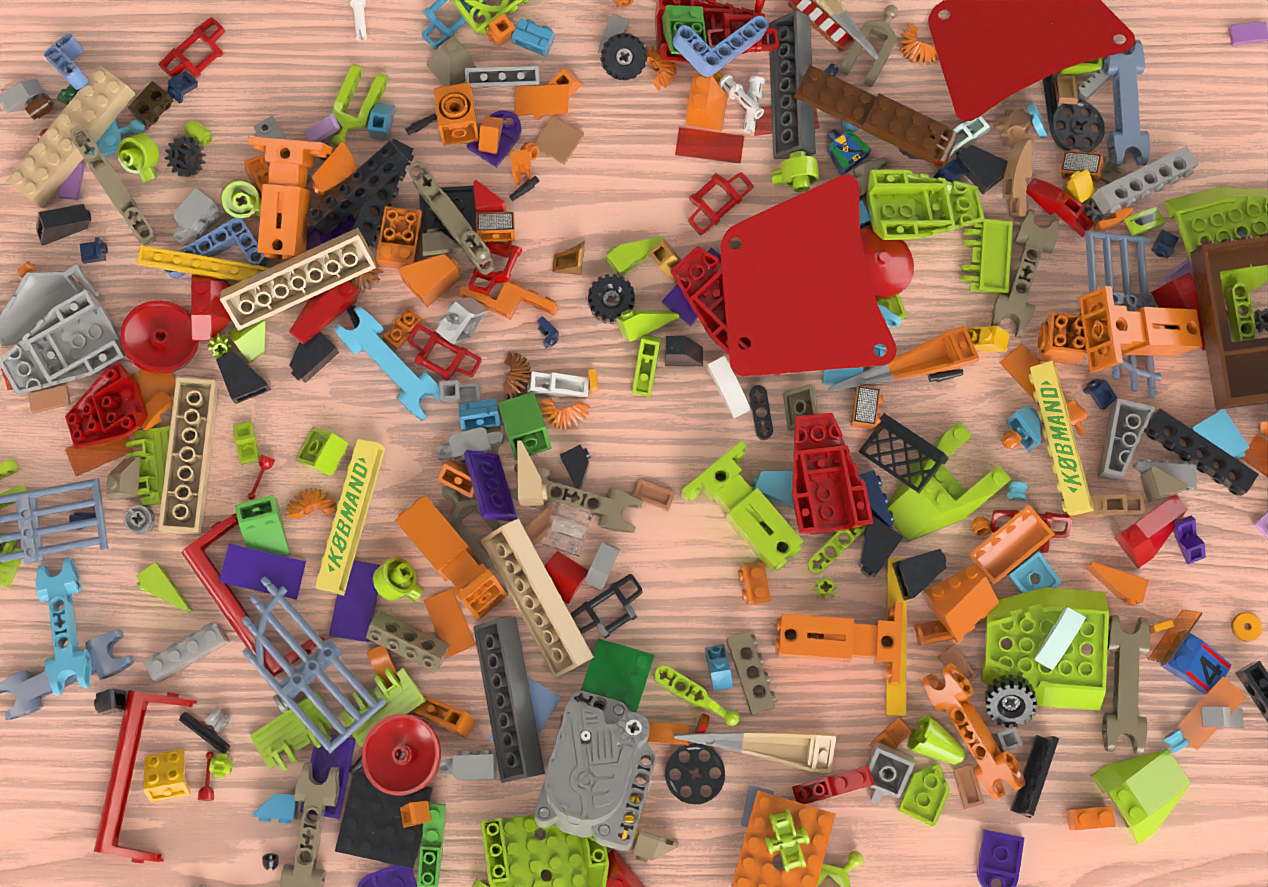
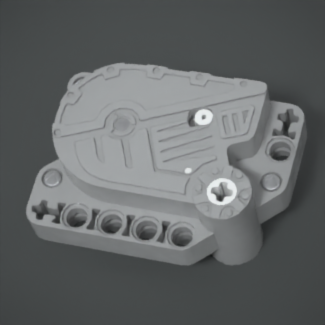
M580 690L574 692L567 703L562 725L555 740V747L548 762L546 778L535 809L536 824L544 828L554 824L564 833L579 837L593 836L598 844L620 851H626L631 848L656 760L655 754L648 744L650 725L647 718L639 713L630 712L627 706L620 701ZM601 705L604 709L600 710L598 708H595V706ZM648 759L651 761V764L644 765L641 763V760ZM641 777L646 782L638 784L635 779ZM633 796L638 797L640 802L632 803L630 798ZM626 816H632L635 819V821L632 823H627L624 820V818ZM624 830L628 831L625 842H621Z

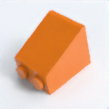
M693 73L687 106L686 125L722 131L728 95L712 76L706 77L702 74Z
M344 141L338 145L312 176L315 182L312 186L320 201L358 169Z
M445 254L398 269L402 281L427 308L461 279L460 269L457 267L458 263L453 257L448 258Z

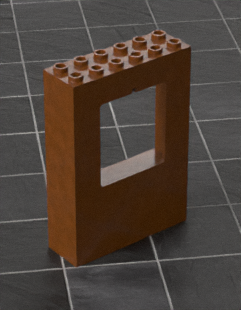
M1268 233L1261 234L1258 238H1253L1252 235L1241 237V240L1234 241V238L1223 239L1221 243L1206 241L1190 252L1216 410L1268 403V337L1237 342L1231 341L1220 276L1221 271L1249 268L1250 264H1252V267L1268 265Z

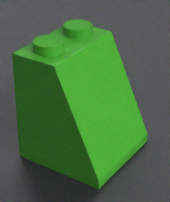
M534 392L498 403L515 460H518L517 441H522L529 456L552 449Z

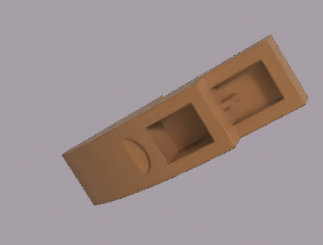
M1018 140L1007 163L1003 183V198H1009V216H1026L1027 185L1025 178H1032L1033 147L1031 140Z
M1144 495L1091 496L1094 511L1070 517L1102 518L1104 516L1144 515Z

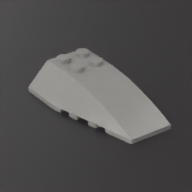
M85 289L52 308L45 318L41 319L18 344H15L0 359V366L14 391L19 395L93 375L125 357L121 346L120 335L104 306Z

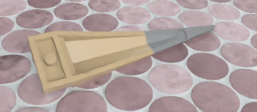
M815 0L874 59H878L879 55L859 30L841 0Z
M815 730L673 735L675 739L736 751L819 773H831L836 742L835 733L815 732Z

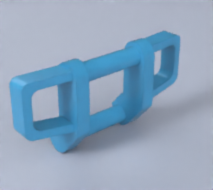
M437 0L429 8L426 7L423 10L424 15L431 24L422 32V37L434 49H438L441 44L454 36L453 34L466 23L465 19L461 16L453 25L447 28L437 19L434 13L448 0ZM461 0V4L470 13L471 8ZM483 0L482 4L486 5V0ZM476 9V10L474 11V13H473V18L476 16V14H477L480 10H477V9ZM435 28L444 35L437 42H433L428 37Z

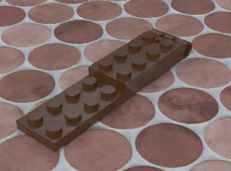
M809 65L794 95V98L909 152L938 168L945 167L958 138V133L948 129V126L880 93L876 97L812 65Z

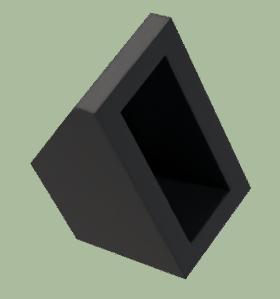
M580 444L560 454V458L576 489L581 490L590 465L588 459L591 456L587 448L583 449Z
M112 688L96 693V699H94L95 710L98 711V714L124 711L126 691Z

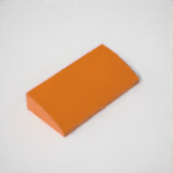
M1028 504L968 555L989 580L996 584L1055 534Z

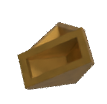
M585 241L564 252L554 254L552 272L581 275Z

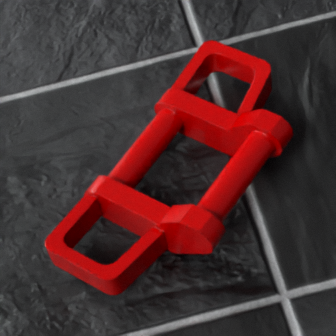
M759 12L741 15L723 13L721 28L709 29L706 32L707 45L711 49L715 47L712 45L711 35L721 34L722 41L731 35L730 22H749L754 17L760 16ZM767 28L764 33L772 35V45H762L760 39L746 51L777 50L779 47L777 29Z
M208 18L200 26L196 27L193 30L194 33L176 49L173 48L159 63L160 68L171 78L179 75L186 68L198 78L208 65L224 54L215 44L225 33L222 25L214 18ZM215 25L218 29L208 37L204 31ZM200 39L211 48L212 52L195 67L182 53L196 40ZM174 58L181 62L172 71L166 68Z
M739 172L728 181L715 173L711 176L712 179L697 193L689 196V200L698 208L688 219V223L699 235H703L714 224L717 225L720 219L732 207L740 204L743 201V197L754 188V185L742 172ZM737 178H741L748 186V189L741 196L730 184ZM717 184L724 189L731 199L715 213L701 198ZM700 210L711 221L703 230L694 222V217Z
M508 241L507 247L493 242H486L485 245L489 249L490 254H496L509 259L503 271H492L488 275L480 273L475 267L468 283L469 290L488 295L496 283L509 282L511 278L510 273L517 257L522 253V248L512 245V241ZM487 262L484 265L480 264V267L485 269ZM477 278L490 281L485 288L474 285Z
M420 324L415 325L407 339L408 343L420 352L416 356L414 364L430 369L441 375L442 379L446 381L455 372L473 377L482 363L481 357L471 353L463 346L459 347L440 337L439 333L432 332ZM419 330L430 335L423 349L413 342ZM436 343L456 353L455 358L446 370L427 360ZM465 355L477 360L471 371L458 368Z
M994 510L991 519V531L995 533L1001 528L995 526L997 517H1010L1012 519L1019 513V510ZM1045 512V514L1037 513L1050 529L1052 520L1066 521L1064 531H1053L1055 535L1051 538L1069 537L1072 524L1070 515ZM1049 540L1037 550L1041 551V553H1048Z

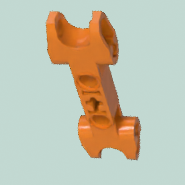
M949 663L942 667L946 684H943L932 673L924 677L923 683L931 703L936 710L940 712L946 710L967 747L977 760L978 765L974 767V773L985 790L994 799L998 800L1005 795V788L1001 779L1006 780L1015 790L1025 786V779L1018 761L1010 751L1001 753L985 723L970 702L969 697L973 695V688L962 672L953 663Z

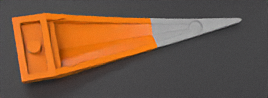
M962 326L948 330L895 357L887 365L876 366L828 388L827 392L854 388L858 385L865 386L958 369L960 366L978 362L979 356L966 327Z

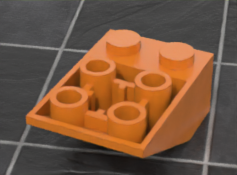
M385 206L376 255L379 267L399 269L400 267L418 262L422 211Z

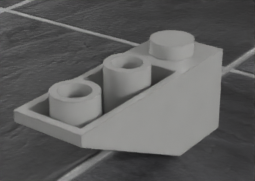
M1140 459L1133 465V468L1141 473L1152 466L1157 467L1188 485L1184 491H1192L1197 488L1196 465H1190V462L1180 461L1178 464L1170 463L1169 460L1151 462V459Z

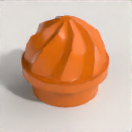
M524 143L520 148V151L529 150L530 160L537 158L539 149L534 143Z
M29 261L17 269L20 273L19 276L22 278L27 272L37 271L35 264H31Z
M1010 429L1004 433L1002 438L1003 446L1007 449H1014L1020 445L1022 437L1016 431Z
M978 516L973 519L971 529L976 536H985L990 532L991 524L988 519Z

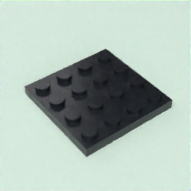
M354 771L335 852L414 869L423 833V823L404 828L400 808L412 802L428 801L430 803L433 788L426 786L421 791L406 796L390 795L377 789L369 781L365 773Z

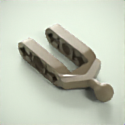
M888 5L885 8L883 21L865 22L860 30L866 39H868L871 33L886 40L878 54V59H875L864 81L865 84L871 87L876 82L898 39L889 25L891 19H895L898 15V8L895 5ZM856 40L839 70L846 75L850 73L863 48Z
M446 485L442 490V494L446 499H451L456 505L449 523L469 546L480 563H483L487 569L491 568L494 565L461 522L475 509L481 516L477 499L461 501L457 495V490ZM483 518L493 532L502 526L498 520Z

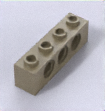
M382 611L370 623L366 636L367 639L434 672H437L446 659L450 644Z
M750 631L727 638L726 642L751 715L774 708V703L777 702L774 691L770 692L768 684H770L768 673L763 672L761 665L764 664L761 653L757 654L755 646H758L755 635H751ZM744 648L751 651V657L748 659L743 658L740 654ZM749 667H754L757 670L758 674L756 677L751 678L748 676L747 669ZM755 686L763 688V696L757 697L753 693Z

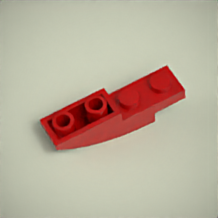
M1033 178L1027 185L1026 193L1050 216L1056 213L1081 237L1085 236V231H1089L1093 226L1094 222L1082 212L1085 206L1067 192L1036 178Z
M869 765L795 785L792 786L796 802L808 804L875 784Z

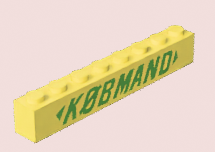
M1050 361L1030 367L1031 374H1029V379L1036 389L1033 392L1036 403L1039 402V418L1045 424V427L1042 428L1045 439L1048 438L1050 445L1047 446L1049 456H1053L1054 459L1052 469L1054 474L1058 475L1059 482H1057V488L1064 498L1061 501L1062 508L1070 516L1094 511L1056 364Z
M357 439L353 447L352 460L347 468L348 474L346 481L342 485V495L337 503L336 516L332 520V530L327 538L326 551L321 559L320 572L315 580V588L321 591L342 596L345 594L385 452V447L378 442Z

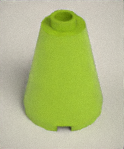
M924 715L918 720L919 727L917 730L913 728V732L908 738L907 747L910 748V751L951 764L963 761L965 757L964 747L933 717Z

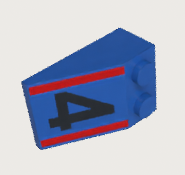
M1188 631L1179 633L1160 666L1206 695L1222 677H1226L1232 664L1203 640Z

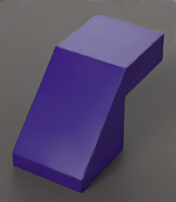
M1191 515L1174 521L1175 538L1186 563L1190 564L1206 558L1205 543L1196 533V519Z

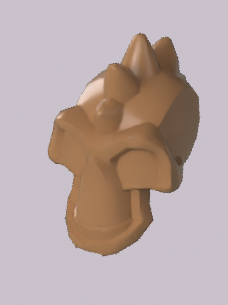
M1006 109L1005 116L995 117L999 124L994 128L1001 132V137H1004L1003 146L1013 149L1018 140H1031L1034 151V137L1027 133L1029 128H1032L1033 123L1031 116L1023 109L1015 111Z

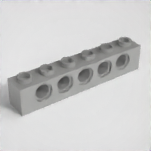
M1186 146L1099 188L1091 197L1103 215L1109 212L1113 214L1119 211L1123 205H1126V207L1130 206L1139 197L1142 200L1149 196L1152 191L1158 192L1166 184L1172 185L1176 183L1182 176L1184 178L1189 177L1194 173L1193 169L1199 164Z

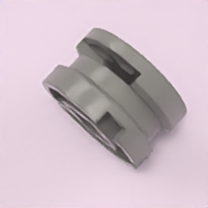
M135 505L126 511L124 524L130 531L136 534H146L153 529L155 516L146 507Z

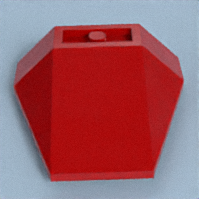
M116 363L104 371L65 415L75 449L127 437L141 428L148 417L139 385L121 363Z

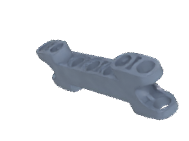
M1135 40L1133 47L1128 50L1127 55L1119 53L1102 58L1104 74L1112 75L1115 131L1109 132L1107 145L1109 158L1111 159L1110 163L1113 166L1122 165L1126 150L1134 155L1138 166H1145L1149 160L1150 138L1148 131H1140L1137 75H1141L1145 69V58L1142 42Z
M122 630L99 635L85 643L91 658V675L97 673L99 679L103 680L122 672L134 663L132 656L118 659L113 656V646L124 637ZM26 670L0 682V694L13 692L16 698L14 706L4 714L5 719L13 720L24 717L43 708L41 698L53 693L46 671L31 677L29 670ZM72 674L65 680L64 688L78 682L76 674Z

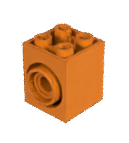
M460 83L458 85L433 88L438 127L443 146L479 141L471 84Z
M1051 312L1039 329L1038 361H1053L1054 363L1077 365L1087 355L1082 315Z

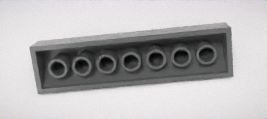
M796 10L769 22V28L777 29L779 40L777 50L769 51L774 159H789L790 154L797 151L806 152V156L816 154L814 107L794 98L809 65H812L810 17ZM769 34V45H772V35Z
M516 617L498 618L474 626L501 783L545 774L517 619Z

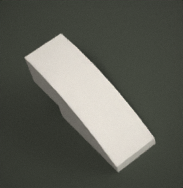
M725 356L708 364L707 369L733 418L735 419L751 411L747 399Z
M531 372L528 374L531 378H528L530 381L527 383V393L534 392L537 395L559 397L588 396L589 378L559 373Z

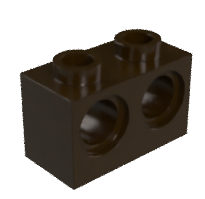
M151 81L127 108L137 119L142 120L146 126L150 127L159 120V116L171 107L173 99L169 93Z

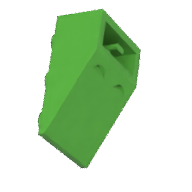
M666 6L662 22L664 35L671 54H681L674 47L673 39L678 28L683 25L692 28L707 44L702 7Z
M271 495L235 505L238 523L246 548L280 556L290 555L280 507L276 497Z

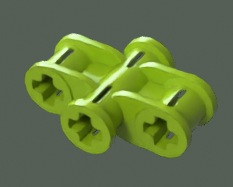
M789 808L778 814L773 815L770 813L769 819L775 836L771 838L765 837L769 854L773 855L774 852L780 851L786 873L796 867H806L799 845L803 843L810 844L805 826L795 830Z

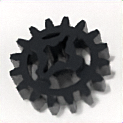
M180 136V139L174 138V143H168L170 149L165 150V152L169 153V156L165 157L166 160L170 161L167 166H172L171 172H178V176L185 175V177H191V174L197 175V170L203 169L200 165L206 163L202 160V157H205L206 154L201 153L204 147H198L199 141H193V137L186 138V136Z

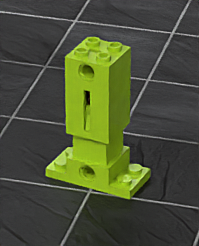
M741 440L684 487L681 497L685 502L689 499L693 501L702 491L710 502L715 499L727 513V522L758 558L764 562V565L770 572L774 569L778 571L786 564L789 556L793 559L803 549L801 545L804 541L758 488L753 491L740 476L742 469L737 464L744 459L747 447ZM716 477H722L724 480L718 481ZM777 547H783L785 552H779Z

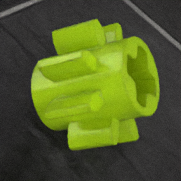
M219 333L214 338L210 337L211 344H208V350H212V356H222L221 354L230 352L229 348L232 347V342L228 341V336H222Z
M823 575L821 582L818 579L815 580L817 587H814L812 590L817 591V598L824 596L826 601L829 594L832 597L835 596L832 590L838 586L833 585L832 581L834 578L827 580L826 576ZM825 584L826 587H829L830 589H828L825 592L824 589H821L820 587H822V585Z
M218 753L217 757L211 758L209 770L214 772V777L225 778L226 774H231L233 759H228L229 754Z

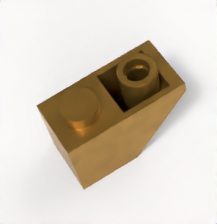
M662 240L649 250L648 253L662 271L673 282H676L670 270L681 259L670 244Z

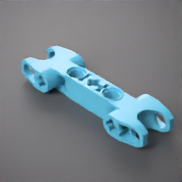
M70 557L64 558L63 569L59 575L51 577L48 567L41 564L38 565L36 577V591L41 602L49 601L55 657L45 660V670L51 689L57 696L63 694L65 680L72 674H76L80 686L83 688L90 687L92 671L88 650L78 649L72 594L80 593L82 586L74 560ZM68 641V644L63 647L64 643Z

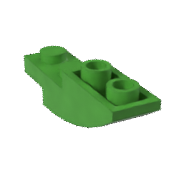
M428 802L432 821L423 823L417 887H438L445 834L446 804Z

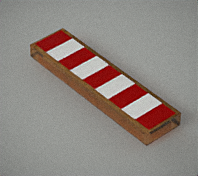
M790 0L788 2V6L794 11L797 10L809 16L811 26L840 52L853 40V37L812 0Z

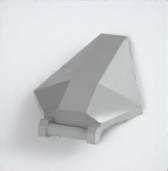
M78 263L66 271L27 272L0 315V345L3 347L18 344L41 319L49 314L48 312L52 308L82 292V288L71 276L72 273L95 298L100 295V292L93 288L81 272V267Z

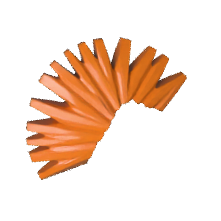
M908 22L911 31L903 29L904 33L901 34V36L907 39L900 40V44L906 45L900 48L903 51L902 54H906L905 58L910 55L908 61L912 59L913 64L918 56H920L919 65H921L923 59H925V65H928V61L931 65V59L936 63L938 55L935 46L918 41L916 36L919 28Z
M645 46L647 50L646 61L657 73L652 83L660 91V84L667 88V86L671 85L669 80L674 82L675 78L673 76L677 75V65H674L675 62H663L657 53V48L654 50L652 46L651 50H649L648 46Z
M551 398L539 400L540 403L548 405L540 408V410H544L541 414H551L545 421L548 422L554 418L551 427H554L556 423L555 429H558L560 425V430H562L563 423L565 430H567V426L569 430L572 429L570 419H572L576 426H579L576 418L583 422L584 420L581 417L586 419L587 417L584 414H589L583 408H591V406L578 401L573 406L559 410Z
M310 488V494L305 489V493L300 491L303 500L295 495L294 497L297 502L289 501L291 504L287 506L290 508H286V511L289 513L285 514V517L300 519L317 509H321L326 516L337 512V508H331L336 502L333 501V498L326 499L329 495L327 492L321 496V489L317 492V488H315L313 492L312 488Z

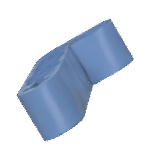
M66 34L45 51L44 57L78 90L88 83L86 75L73 62L83 52V47L71 34Z

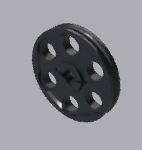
M1078 100L1077 105L1061 104L1053 112L1050 119V132L1055 143L1064 151L1075 149L1089 153L1101 143L1105 133V125L1101 114L1094 106L1088 102ZM1064 108H1069L1072 115H1066ZM1086 109L1089 117L1083 116L1081 110ZM1056 122H1061L1064 125V129L1059 130L1056 127ZM1082 125L1080 129H1073L1074 126ZM1091 125L1097 126L1098 133L1091 130ZM1066 137L1072 139L1073 146L1065 142ZM1083 139L1089 140L1090 147H1086L1083 144Z
M693 743L680 747L671 755L666 765L665 779L671 793L680 801L693 805L703 804L715 798L721 791L725 781V768L722 759L712 748L703 744ZM706 750L709 752L710 759L707 762H702L699 759L700 751ZM682 751H687L690 754V760L686 763L679 760V753ZM716 767L720 770L721 776L718 779L710 777L709 771L711 768ZM685 768L693 771L696 768L699 769L698 773L706 780L698 777L692 779V774L685 770ZM672 769H678L681 772L679 780L675 781L670 778L669 773ZM707 785L711 788L712 793L709 797L701 795L700 789L702 786ZM683 786L691 788L692 793L690 797L684 798L681 796L680 790Z

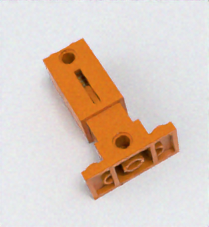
M248 136V144L254 146V150H260V152L265 153V161L270 163L268 184H263L258 253H262L264 257L281 260L282 256V259L289 260L306 252L309 224L306 214L310 211L311 191L306 189L308 168L313 169L314 155L315 157L326 158V155L332 154L333 147L322 142Z
M1104 286L1079 297L1090 372H1098L1123 363L1122 353L1123 355L1177 356L1202 347L1197 311L1194 309L1143 307L1135 311H1127L1126 306L1114 305L1111 286Z
M426 495L416 499L409 509L399 513L395 521L445 581L449 579L453 583L454 587L451 589L477 620H480L508 596L490 570L483 563L477 564L474 560L476 556Z
M895 601L888 610L889 621L878 620L875 625L854 623L853 618L782 614L781 618H777L776 632H780V638H776L775 652H779V657L850 662L852 658L874 659V664L889 665L885 670V680H889L888 685H897L900 683L903 602ZM788 632H792L795 634L796 638L793 640L786 639L785 634ZM881 640H889L890 647H884Z

